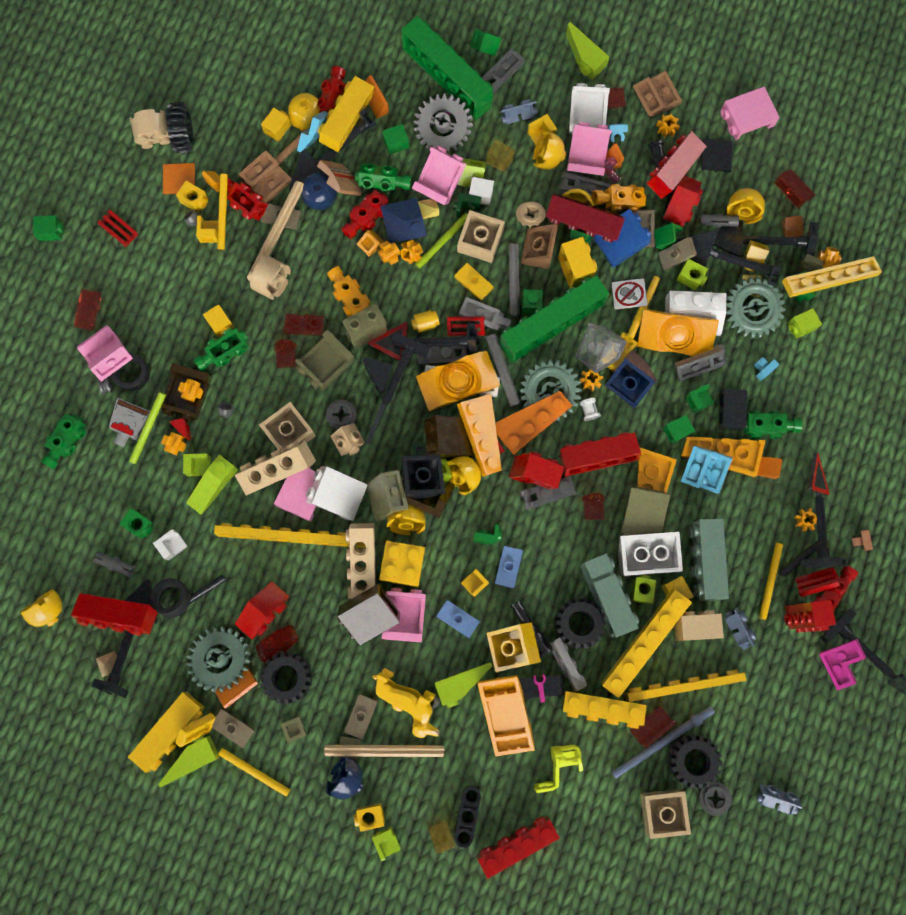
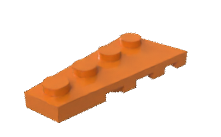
M559 391L496 422L497 435L512 454L515 455L573 405Z

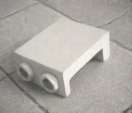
M578 83L576 86H573L569 134H573L574 125H578L579 122L590 123L589 127L597 128V124L606 125L610 88H606V85L597 84L595 87H587V84Z
M321 466L314 474L315 481L313 486L307 491L306 502L337 514L343 519L353 521L367 484L329 467Z

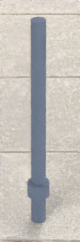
M709 706L699 714L695 713L689 717L690 720L613 770V776L618 778L694 726L697 728L703 724V720L714 714L715 711Z

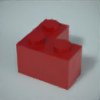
M684 175L674 190L663 219L681 227L684 226L685 222H690L694 213L691 209L693 205H698L703 192L700 189L702 182Z
M536 452L523 453L522 455L515 456L508 478L524 484L534 483L549 490L558 489L564 466L559 465L557 460L541 458L542 455Z
M269 583L248 601L235 625L252 640L258 634L262 636L269 628L267 625L276 617L275 614H281L287 607L285 603L289 596L275 583Z

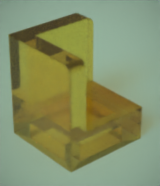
M495 140L487 153L486 162L505 173L514 158L515 150Z
M447 820L428 828L436 855L456 847Z

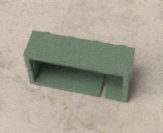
M699 519L688 528L689 538H692L693 545L690 546L689 550L690 557L693 558L691 576L694 577L695 583L692 586V594L696 601L729 599L723 519Z
M606 553L581 564L580 568L596 606H600V611L605 615V627L609 637L617 638L638 629V617L635 612L632 613L629 607L631 601L629 596L623 593L621 588L623 582L620 576L614 574L613 568H615L612 557H608Z

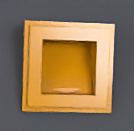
M203 171L202 176L205 182L216 192H219L220 176L214 171Z
M367 230L357 245L370 257L380 248V244L384 243V241L373 230Z

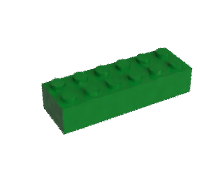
M416 16L401 29L403 50L450 96L453 94L455 100L459 97L460 104L465 102L466 107L464 110L469 108V115H472L475 121L492 107V85L488 81H484L478 71L474 68L472 69L462 56L457 55L454 48L450 44H446L440 34L434 32L425 20H421Z
M597 275L593 278L587 277L577 288L571 287L565 292L566 295L560 298L558 296L554 298L547 307L544 308L542 306L534 311V315L529 318L527 316L522 318L518 325L513 328L510 326L502 332L499 346L511 364L604 306L610 293Z

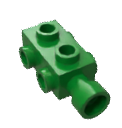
M366 163L361 164L360 170L356 171L355 181L358 182V186H363L365 189L379 188L383 191H395V187H402L403 190H410L412 175L397 176L398 168Z
M229 328L222 333L223 337L218 340L214 338L208 341L207 347L204 348L207 353L193 359L200 371L203 372L212 363L216 367L225 366L230 362L231 358L244 354L246 349L249 348L246 343L249 339L243 330L239 332L237 328L234 330Z
M750 411L746 418L745 435H751L752 439H760L762 435H770V439L782 438L781 435H785L788 431L800 433L802 430V419H787V414H781V411H770L769 414H762V411ZM756 420L761 421L760 426L756 424ZM775 420L779 421V426L775 424Z
M65 413L58 420L54 432L47 437L44 446L50 449L47 456L44 455L40 462L55 469L60 456L64 458L68 455L71 456L76 449L75 443L77 440L82 439L86 434V425L82 423L84 419L75 414L70 416Z

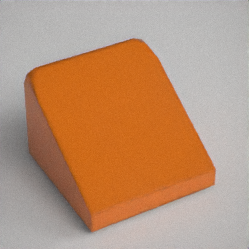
M617 143L606 154L605 164L609 171L620 168L624 161V156Z
M761 457L757 476L771 479L779 478L782 459Z

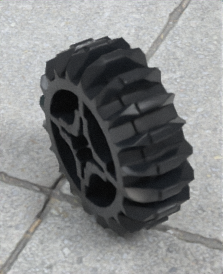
M185 102L169 103L166 109V123L171 147L176 153L191 152L194 145V137L189 108Z

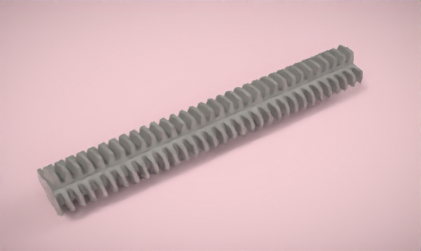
M510 243V246H508L510 256V316L519 317V244Z
M493 334L485 338L510 407L521 404L518 403L520 398L517 399L519 396H516L518 394L514 392L516 391L513 388L515 385H513V381H510L512 379L508 375L510 372L507 369L509 368H506L508 366H505L507 364L503 362L502 356L504 355H501L503 353L499 351L501 349H499L500 347L498 346L500 344L496 340L498 338H495L497 336Z

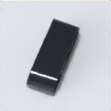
M562 675L545 676L546 680L543 684L544 696L564 695ZM542 676L536 677V681L542 682ZM534 677L519 678L524 699L540 697L538 687L533 682Z
M475 785L466 786L461 796L455 828V842L461 848L469 847L474 838L481 800L480 791ZM469 790L477 792V797L474 800L466 798V793ZM465 811L473 813V818L470 821H465L462 818V814ZM461 832H467L469 839L462 842L458 839V835Z

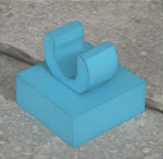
M607 124V130H612L610 141L614 142L616 134L620 135V141H624L625 136L622 132H628V124Z
M762 357L754 364L761 371L756 377L761 382L779 364L775 359L768 364L767 360Z

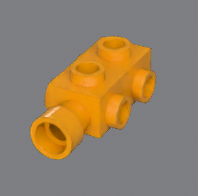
M612 184L604 192L602 190H593L591 194L594 205L605 204L606 209H611V212L614 213L621 212L622 209H631L635 213L636 210L644 207L646 203L644 187H637V185L622 187L620 184Z
M339 266L332 268L327 273L330 280L335 283L333 284L335 291L332 293L338 302H343L345 306L342 308L348 317L369 307L370 300L366 294H361L359 291L360 286L356 279L352 280L349 275L344 277L343 271ZM348 285L349 289L344 290L343 287ZM355 300L360 302L358 305L353 304Z

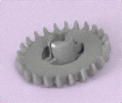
M446 93L443 94L442 99L436 94L435 101L430 96L429 104L423 101L425 108L418 106L421 114L415 113L416 118L419 120L413 121L418 126L414 128V131L420 132L416 137L417 139H422L420 141L421 145L427 143L426 149L439 145L447 149L448 153H450V148L456 151V145L463 146L462 140L467 141L468 137L466 134H471V130L467 128L473 126L471 122H468L472 120V115L466 116L469 114L470 109L464 110L466 103L460 104L459 97L454 101L453 94H451L449 99H447ZM445 112L451 113L456 118V124L451 123L449 115ZM430 124L435 125L440 133H447L450 130L453 132L445 137L437 136L432 132Z

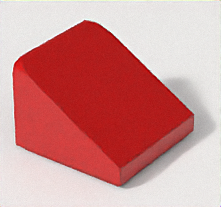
M184 418L170 421L188 441L192 439L189 424Z

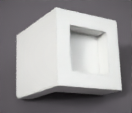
M473 177L469 195L482 197L481 204L490 205L494 181Z
M173 529L153 543L162 557L168 561L187 548V544L179 533Z

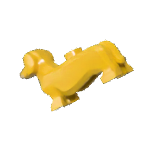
M386 668L382 670V673L380 672L378 675L372 676L377 681L375 691L378 697L390 703L394 710L399 712L406 711L413 716L412 732L416 737L425 738L427 735L439 736V730L429 723L432 715L430 702L434 699L435 694L426 690L421 695L413 688L395 684L390 679L394 676V672Z

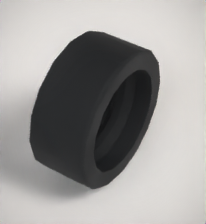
M129 353L133 358L129 362H136L141 367V374L138 379L130 383L124 382L119 375L121 368L112 373L111 378L122 389L135 391L145 386L149 380L150 370L147 363L140 356Z
M175 578L161 580L154 586L150 595L151 606L166 618H175L183 614L191 601V594L187 586ZM173 587L178 588L181 595L177 604L169 609L163 608L160 602L164 592Z

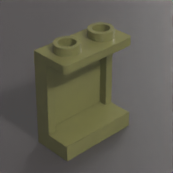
M376 304L342 321L347 330L345 334L354 350L387 332L385 319Z
M329 330L322 334L323 339L300 360L298 358L295 360L296 370L302 376L306 374L310 378L308 382L315 389L319 387L322 391L355 361L354 356Z
M399 470L381 473L367 483V491L375 522L387 520V517L394 512L408 509Z
M629 485V497L623 524L620 527L621 533H624V536L662 533L670 494L664 491Z

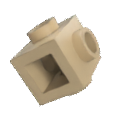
M354 423L340 427L330 436L341 456L356 454L360 451L359 447L365 443Z

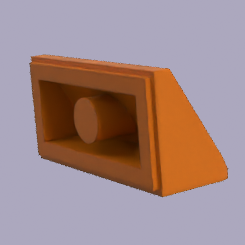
M370 75L365 82L374 86V92L368 104L375 117L380 118L388 114V103L373 76Z
M249 668L248 671H242L244 678H237L239 682L237 685L232 682L231 689L225 686L224 691L221 692L218 687L215 693L224 708L230 706L258 684L255 675Z

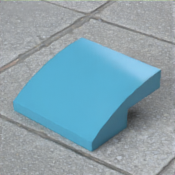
M323 111L312 118L310 128L301 133L297 151H303L319 138V127L322 123L325 124L327 122L328 112Z
M694 446L681 482L719 494L733 457Z

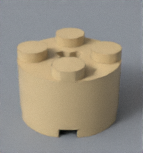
M147 109L136 112L134 118L130 117L135 143L140 144L144 149H149L156 143L161 145L170 143L165 111L160 110V113H155L154 109Z
M261 255L254 270L249 272L247 279L250 281L252 290L274 300V296L279 297L285 290L289 281L286 277L287 274L290 275L291 270L288 265L270 256Z

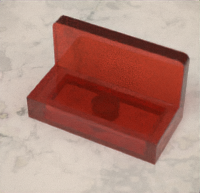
M791 169L780 174L774 182L798 209L815 196L814 192Z
M658 706L645 717L644 726L639 725V729L631 728L629 731L642 747L647 748L677 722L669 717L662 706Z

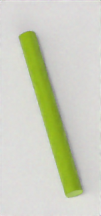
M464 213L415 263L417 268L421 269L465 224L468 216L467 213Z
M159 392L129 459V462L136 464L166 397L165 393Z

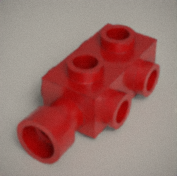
M332 67L331 78L323 81L321 84L323 93L322 97L318 99L317 107L320 108L319 113L323 111L329 113L331 109L334 110L337 98L345 93L344 88L346 84L342 80L345 78L346 71L342 67Z
M228 178L227 199L230 201L229 205L236 210H242L241 215L249 220L252 218L260 220L268 206L263 201L264 197L257 192H252L251 187L246 183H234Z
M375 190L367 194L359 206H354L350 211L351 222L349 224L346 223L341 228L344 235L352 239L359 229L363 232L366 229H373L376 225L375 221L379 217L383 218L380 206L389 204V199L386 195L380 194Z
M843 566L840 571V577L837 576L840 586L825 590L823 595H818L814 602L831 600L834 612L846 593L849 584L858 575V572L850 566Z

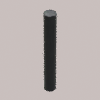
M818 540L782 568L779 574L782 577L787 576L801 564V559H808L817 552V549H819Z
M220 575L192 593L190 604L226 582L227 580L224 575Z

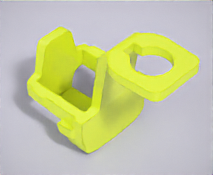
M577 745L550 747L553 761V781L534 784L536 793L553 791L559 787V768L577 765L579 772L583 771L581 752Z

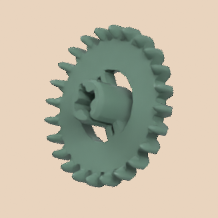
M749 277L748 283L742 279L740 281L741 285L734 284L736 290H729L733 296L726 297L730 301V303L726 304V307L729 308L726 314L731 315L726 321H733L730 328L738 327L736 333L743 331V337H746L749 333L751 339L756 334L758 338H761L763 333L765 336H768L769 329L774 332V325L780 326L778 319L784 318L780 314L786 311L785 308L781 307V305L785 304V301L780 300L783 294H777L779 287L773 289L772 285L767 284L766 278L761 282L760 277H756L754 282L753 278ZM751 294H759L767 301L763 302L760 299H753L747 301L742 306L745 298ZM762 305H766L765 307H760V308H757L756 310H752V309L744 310V309L750 308L751 306L759 307V306H762ZM768 309L766 316L759 321L749 320L744 315L745 313L749 317H754Z
M552 359L549 360L548 365L542 360L541 367L535 363V370L528 369L530 376L524 375L527 381L521 382L525 388L520 389V392L525 393L521 400H527L524 407H528L552 395L547 394L549 386L555 388L554 393L559 392L564 387L565 397L573 406L578 407L575 399H581V397L576 395V393L582 392V389L576 388V386L581 384V381H575L578 374L571 375L573 368L566 370L567 363L560 367L559 360L556 361L555 365H553ZM556 377L560 380L557 383H545L542 387V392L537 394V387L544 378Z
M221 626L220 632L218 628L213 627V633L207 629L205 630L206 637L199 634L201 641L193 640L196 648H188L193 652V655H186L188 659L192 660V662L186 663V666L193 668L187 673L190 675L195 674L191 680L194 682L199 680L197 683L198 687H202L205 684L203 688L205 691L211 688L212 692H216L219 687V690L223 692L225 686L231 689L232 682L237 685L239 683L237 678H244L242 671H248L245 664L251 662L249 659H246L251 652L245 651L249 647L248 644H243L245 638H239L240 633L238 631L233 634L232 628H229L226 633V628ZM223 645L227 646L230 650L224 652L214 647ZM232 658L230 667L223 673L215 674L208 670L212 667L223 669L228 665L229 659Z

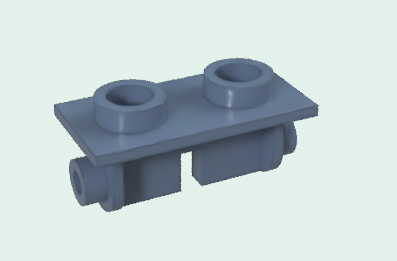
M528 99L521 101L520 106L514 107L513 104L503 106V110L499 112V114H504L501 117L502 123L508 125L518 122V114H521L522 120L534 118L535 115H538L537 108H533V105L537 102H531Z
M736 607L734 614L732 611L725 613L724 619L730 630L732 631L736 628L739 630L733 634L738 646L744 650L750 647L748 643H751L753 647L757 637L753 629L748 628L746 624L748 620L743 610L739 611L738 607Z
M759 785L762 794L759 793L756 800L760 802V805L774 809L776 803H779L777 810L789 815H796L798 808L802 809L800 799L796 794L780 791L772 785Z

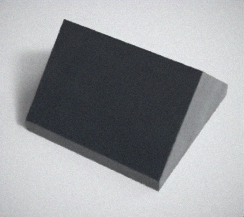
M364 357L362 359L365 370L383 401L394 375L392 364Z
M441 455L401 457L405 496L423 500L445 493Z

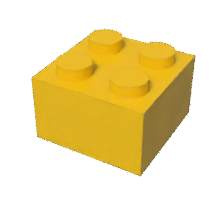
M583 237L561 244L558 260L569 288H577L587 277L593 278L597 270L596 261L591 259L590 246L588 242L585 243Z
M386 541L379 580L419 588L425 547Z
M532 623L519 624L487 633L495 673L541 662Z

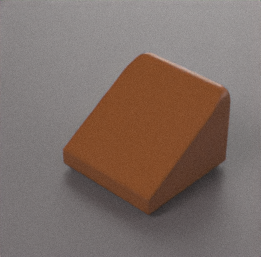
M802 215L784 218L781 222L784 237L803 236Z

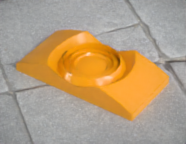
M643 309L637 346L659 352H676L695 356L713 349L719 320Z
M487 351L467 355L455 362L434 367L416 376L429 412L500 386Z
M518 675L478 681V688L495 756L535 751L531 724L527 715L523 690Z

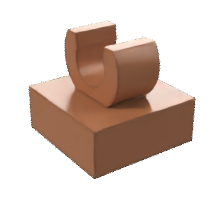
M869 530L861 531V537L852 538L853 547L863 545L864 551L873 550Z

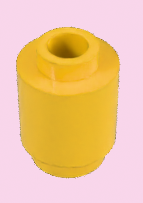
M431 310L413 315L414 319L411 320L413 330H417L418 333L434 329L440 325L436 311L431 312Z

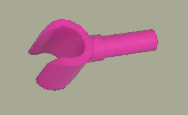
M543 673L542 682L536 681V675L533 678V682L539 690L541 703L545 702L543 684L546 677Z

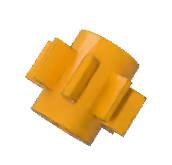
M672 114L662 115L661 120H658L656 124L657 127H660L657 133H661L664 138L670 135L674 137L675 131H678L680 125H677L678 118H675Z
M411 239L401 244L403 249L400 250V255L403 260L409 261V264L421 259L420 254L423 253L420 243L414 242Z
M388 241L380 244L381 250L378 251V254L384 264L388 262L390 265H393L399 261L400 251L394 242L390 244Z
M826 247L824 251L820 250L817 256L818 259L824 261L823 268L840 265L842 260L841 255H839L840 251L832 247Z
M589 367L587 373L582 371L581 375L584 378H581L579 381L584 385L583 390L588 388L593 392L595 386L597 388L601 387V383L598 381H601L603 376H599V369L594 371ZM588 377H591V379L594 380V382L591 383V380H589Z
M187 379L185 383L181 382L178 391L182 393L180 397L190 402H194L196 398L201 399L203 390L200 388L201 384L191 379Z
M173 432L170 433V436L164 435L161 441L165 445L163 450L173 455H177L179 451L183 453L187 444L183 442V436Z
M812 508L807 509L806 512L804 509L799 510L800 515L794 516L797 519L795 526H800L802 532L807 531L808 528L810 531H814L815 527L813 525H817V516L812 512ZM808 517L810 521L805 523L804 519Z

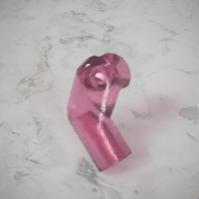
M610 156L604 161L605 174L613 184H616L621 180V177L613 168L617 164L616 159Z

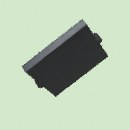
M719 138L716 140L703 139L702 142L707 147L702 152L701 170H711L716 173L718 171L731 172L733 141L720 140Z

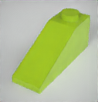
M570 22L567 26L566 36L582 74L593 80L607 67L609 56Z
M218 455L206 470L186 503L202 515L237 473L238 469L221 455Z
M491 662L435 682L442 706L447 705V708L458 705V700H461L492 667Z
M203 735L192 741L193 744L187 746L159 782V787L161 788L219 759L220 756L211 736L204 738Z

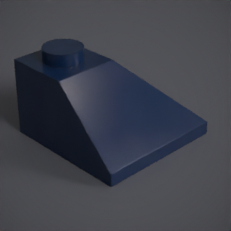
M417 198L380 206L389 243L427 236Z
M631 351L605 386L635 408L657 379L648 362L634 351Z

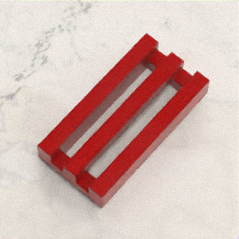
M111 210L102 217V221L99 220L97 222L99 226L124 247H127L138 236V233ZM114 218L118 223H120L124 228H126L130 233H132V235H128L124 230H122L110 219ZM108 222L112 227H114L118 232H120L124 237H126L127 240L124 241L105 224Z
M448 316L447 336L467 334V331H451V328H467V324H451V321H480V324L475 325L476 328H480V331H477L478 336H484L485 316Z
M834 567L795 578L801 597L840 586Z

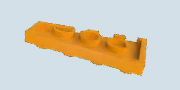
M491 394L458 403L457 406L482 477L501 471Z
M686 437L681 456L689 458L694 446L706 448L733 457L728 470L756 477L766 440Z
M640 448L641 456L638 460L637 486L667 492L677 459Z

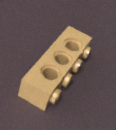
M297 441L292 442L283 451L279 448L270 453L271 456L268 458L264 455L256 459L255 464L251 465L249 462L241 466V471L235 474V477L245 495L305 470L314 464L316 460L306 441L297 443Z
M374 523L350 524L349 530H346V542H350V549L346 551L347 561H350V568H347V580H351V587H348V599H352L376 585ZM363 542L366 547L359 549L355 543ZM363 561L366 563V566L360 568L356 565V562ZM364 580L367 585L359 586L357 581Z

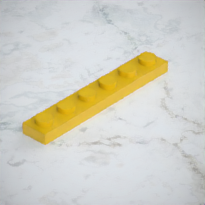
M873 256L784 278L782 283L789 297H794L880 275L882 271Z
M738 669L726 671V675L719 676V673L707 674L706 679H700L699 676L687 678L688 682L680 683V680L669 681L667 686L662 687L660 683L649 685V689L641 690V687L630 688V692L624 694L626 701L632 702L747 680L745 673H738Z

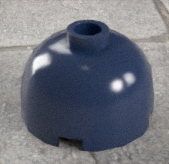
M321 172L311 173L302 181L304 185L301 198L310 209L326 210L336 201L337 191L326 183L329 178L327 174Z
M346 756L345 758L341 757L331 770L330 774L333 777L331 782L327 780L325 792L340 800L348 799L354 796L355 793H359L363 787V774L359 764Z

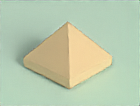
M116 651L96 658L102 677L112 672L117 658Z

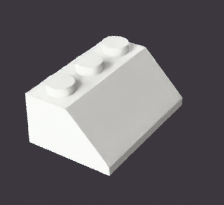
M669 291L665 298V312L718 319L716 336H721L726 315V293Z
M679 532L620 536L618 552L620 575L683 571Z

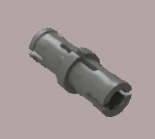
M718 213L717 215L701 214L700 226H716L717 228H721V226L738 227L739 215L732 216Z
M98 551L95 555L99 558H94L93 560L94 563L107 567L109 571H117L127 577H131L134 573L131 570H135L134 565L121 561L119 557H111L101 551Z

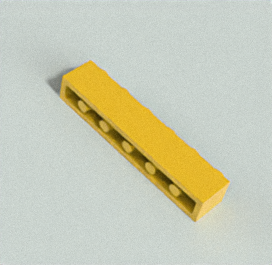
M673 588L603 679L602 686L619 698L692 602Z

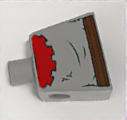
M117 398L109 428L117 432L113 443L124 447L128 438L138 441L150 411Z

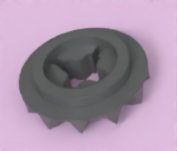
M346 400L332 402L326 411L328 423L336 429L355 423L357 416L355 407ZM341 408L344 414L349 415L343 417L342 422L340 421L339 417L336 416V414L340 413Z
M711 782L710 786L701 788L699 795L700 805L707 813L718 816L728 811L732 803V796L725 785L719 782ZM716 792V795L723 798V800H717L714 807L713 801L708 799V797L713 796Z

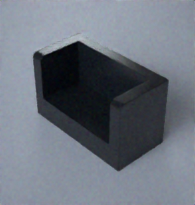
M723 389L719 394V430L742 431L746 428L747 390Z

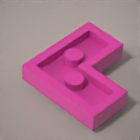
M858 639L819 653L837 690L857 683L849 664L866 658Z

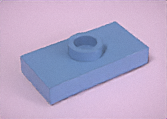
M504 546L495 584L514 589L523 550Z
M448 600L436 616L468 638H470L480 622Z

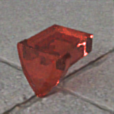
M281 339L275 343L274 351H276L278 369L297 367L295 363L296 343L287 339Z
M591 493L583 496L584 520H604L605 496L600 493Z

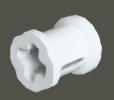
M595 398L579 402L584 411V421L594 420L601 416L597 411Z

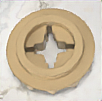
M525 202L516 211L517 221L521 222L522 226L528 225L529 228L533 225L538 227L539 223H543L546 215L544 207L536 202ZM528 212H529L531 215H534V218H531V216H528Z

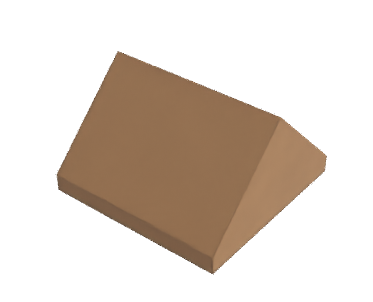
M557 224L527 229L521 259L522 264L549 269L558 228Z

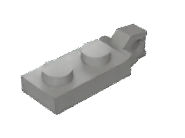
M468 297L465 298L459 312V316H485L484 324L491 329L498 330L499 327L506 329L511 325V320L504 318V314L500 310Z
M560 638L548 642L549 647L553 648L552 653L565 678H568L574 691H579L586 687L587 684L584 676L578 673L576 662L573 658H570L567 652L568 647L566 643L561 641Z

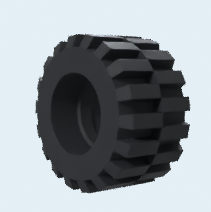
M576 598L564 603L558 609L557 615L554 618V628L557 631L558 638H561L564 643L572 648H588L595 645L602 638V634L605 633L604 626H606V621H604L605 615L600 611V606H596L595 602L589 601L586 598ZM575 612H584L590 619V629L584 635H576L570 630L569 618Z
M284 652L272 656L261 669L263 672L260 674V679H262L260 686L264 688V694L268 695L270 700L280 704L292 703L303 698L312 685L311 677H313V673H311L310 664H307L305 658L294 653ZM283 666L293 667L298 675L296 685L290 690H283L276 683V673Z
M690 734L689 736L683 735L681 739L677 738L675 740L676 743L674 745L671 744L669 747L671 752H667L669 757L667 765L670 766L669 771L677 781L688 787L700 789L704 785L710 786L711 781L715 782L717 780L715 776L721 773L719 766H722V761L719 758L722 756L720 752H717L718 748L712 744V741L702 736ZM698 749L703 754L704 764L698 772L690 773L684 764L685 756L689 751Z

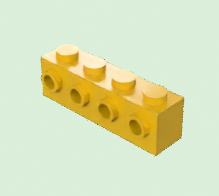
M356 76L351 82H347L344 88L345 93L343 96L339 95L335 103V109L329 111L327 122L325 124L322 123L318 130L320 134L319 142L339 152L360 118L359 113L366 108L373 96L374 86Z
M565 691L563 712H567L566 716L578 718L579 715L587 716L586 720L598 722V719L602 718L607 719L606 723L618 725L619 722L627 723L626 727L639 729V725L644 726L647 705Z
M182 692L128 758L145 773L152 770L156 771L163 763L161 759L164 755H169L175 749V742L180 729L188 725L192 720L200 719L203 715L202 710L205 707L188 692Z

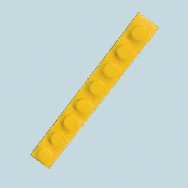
M221 523V526L215 525L214 534L217 537L350 547V542H346V533L344 532L330 535L328 531H318L317 534L310 533V530L306 529L292 532L289 528L271 530V527L260 526V529H255L251 525L233 527V524ZM363 542L355 543L357 548L366 547Z

